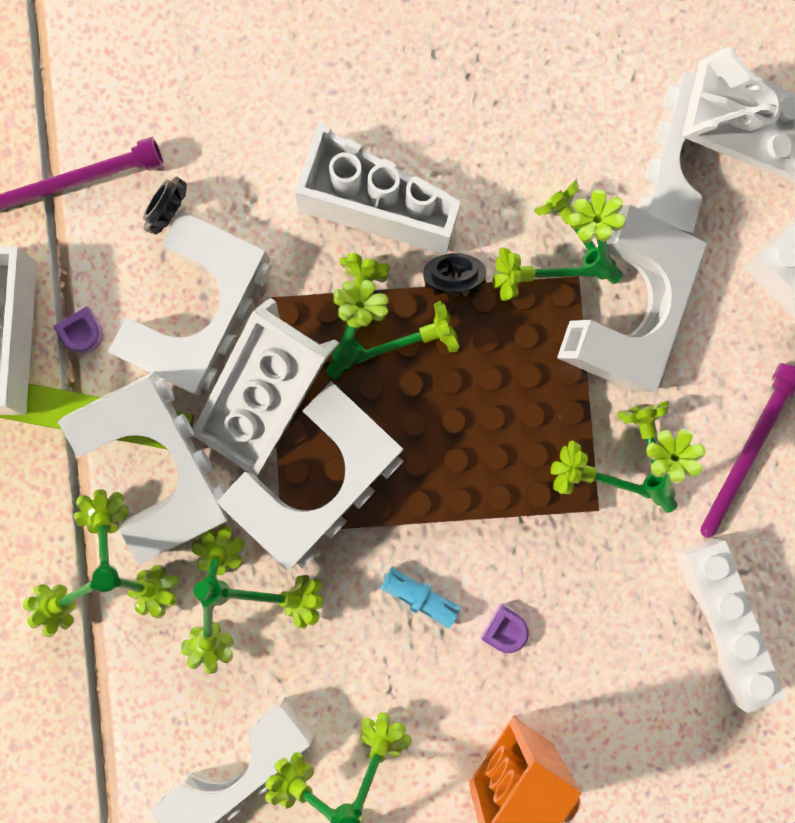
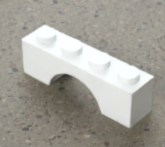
M684 71L675 85L670 84L667 88L663 107L668 108L665 121L661 120L655 132L653 143L659 146L656 158L651 157L647 165L644 180L649 181L647 194L640 196L637 208L692 235L703 195L692 188L687 182L680 165L681 148L683 143L688 140L682 137L696 78V74Z
M709 538L674 551L687 588L700 604L713 632L718 650V662L716 665L730 702L746 713L786 699L727 541Z
M284 697L255 720L250 727L248 735L251 744V759L249 766L241 774L232 779L217 782L208 781L190 773L163 794L149 812L158 823H215L223 816L230 820L246 806L245 798L256 789L260 794L268 790L265 786L266 781L271 775H277L274 766L278 760L287 758L290 762L291 756L295 752H300L304 758L311 753L308 747L311 746L314 737L313 732L286 697Z

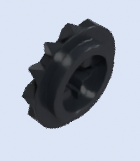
M176 176L171 181L166 180L158 188L143 215V220L145 221L143 228L145 231L156 235L162 232L168 226L170 220L175 217V213L186 196L187 183Z
M461 253L441 255L430 260L423 269L425 287L432 289L434 295L445 293L449 299L454 295H461L466 298L468 292H479L481 285L486 283V267L479 259Z

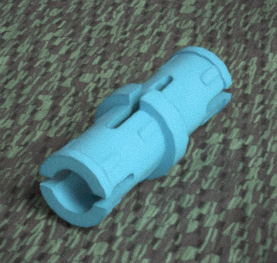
M393 566L379 588L410 605L409 610L417 613V611H420L444 625L447 629H450L458 616L456 613H459L461 610V606L458 604L456 605L432 591L430 584L426 582L421 584L398 571Z

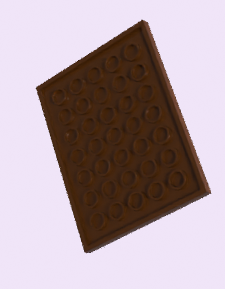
M579 276L534 279L532 282H520L517 286L518 296L505 301L500 297L501 287L494 288L493 282L482 284L479 292H468L466 298L461 295H454L449 299L445 293L434 295L433 290L427 287L374 290V295L381 293L387 296L388 304L386 308L388 313L381 321L371 320L368 326L357 328L354 340L361 344L365 350L420 332L419 328L434 323L435 309L433 304L441 300L442 305L445 304L450 315L449 326L453 328L457 335L458 352L450 353L446 344L441 342L440 338L427 343L421 340L372 357L361 364L356 363L351 370H345L339 380L331 378L326 373V369L333 361L330 355L276 446L279 499L295 509L316 510L330 503L343 485L345 461L340 448L333 439L303 412L311 401L332 381L403 448V451L398 455L403 460V463L388 479L381 474L370 485L375 492L359 509L354 504L349 507L342 515L347 522L341 529L599 511L597 481L588 483L580 480L579 483H574L571 494H560L553 488L554 481L558 475L551 474L553 462H562L560 452L564 446L568 447L570 441L581 445V452L588 456L586 465L595 468L587 371L557 359L569 322L583 320ZM334 293L267 297V300L272 298L276 301L282 321L320 345L332 340L341 342L347 321L342 320L338 316L340 306L333 301Z

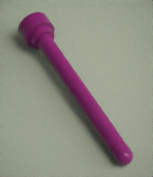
M153 136L138 140L137 145L131 147V152L0 193V211L134 167H138L139 170L146 168L147 171L164 167L161 151Z
M784 363L778 364L771 377L774 381L771 386L774 391L700 527L702 536L711 538L716 534L788 398L795 396V367Z

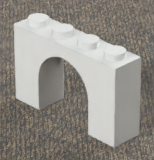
M629 204L623 206L622 210L618 213L626 218L624 228L617 231L612 230V236L607 241V246L610 254L633 265L644 278L648 290V307L645 317L637 329L629 335L619 333L593 320L570 321L557 359L629 390L657 393L659 384L665 376V366L671 348L676 343L678 337L677 330L682 315L690 302V292L696 274L702 266V256L707 243Z
M179 210L162 246L170 254L214 276L220 294L216 315L206 328L188 337H170L125 317L108 353L145 371L155 372L156 376L164 378L166 381L202 397L205 390L210 392L215 386L220 373L216 368L222 356L227 357L233 350L237 340V335L234 332L240 320L246 321L254 306V300L251 298L257 286L262 287L266 283L272 265L269 264L271 259L265 250Z
M155 372L65 415L57 421L78 458L116 439L131 435L152 438L165 446L173 456L178 469V484L174 492L161 502L126 518L119 529L138 565L226 522L228 518V513L216 503L226 490L221 484L215 486L209 475L213 468L206 453L202 449L199 451L195 449L190 437L194 436L189 421L184 414L177 415L171 404V401L175 400L169 384L164 378L158 380Z
M332 381L311 401L303 412L333 439L343 454L345 478L336 497L327 505L316 510L295 509L282 502L252 472H244L216 501L287 571L291 570L296 564L303 569L319 552L314 546L324 534L331 539L347 522L342 515L349 507L354 504L359 509L375 492L370 485L381 474L388 479L403 463V460L398 456L403 451V448Z

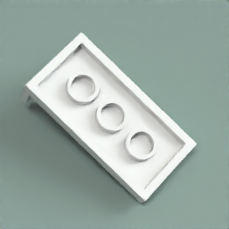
M726 47L700 60L682 137L795 183V93L776 86L764 78L755 76L735 54L736 48Z
M269 298L252 312L193 428L194 437L247 472H252L257 477L266 466L326 359L340 343L332 340L320 345L282 321L276 301Z

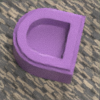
M88 306L53 326L63 344L69 350L76 353H91L100 346L103 340L102 326L92 309Z
M500 604L480 638L503 653H514L525 646L529 630L526 622L520 615Z

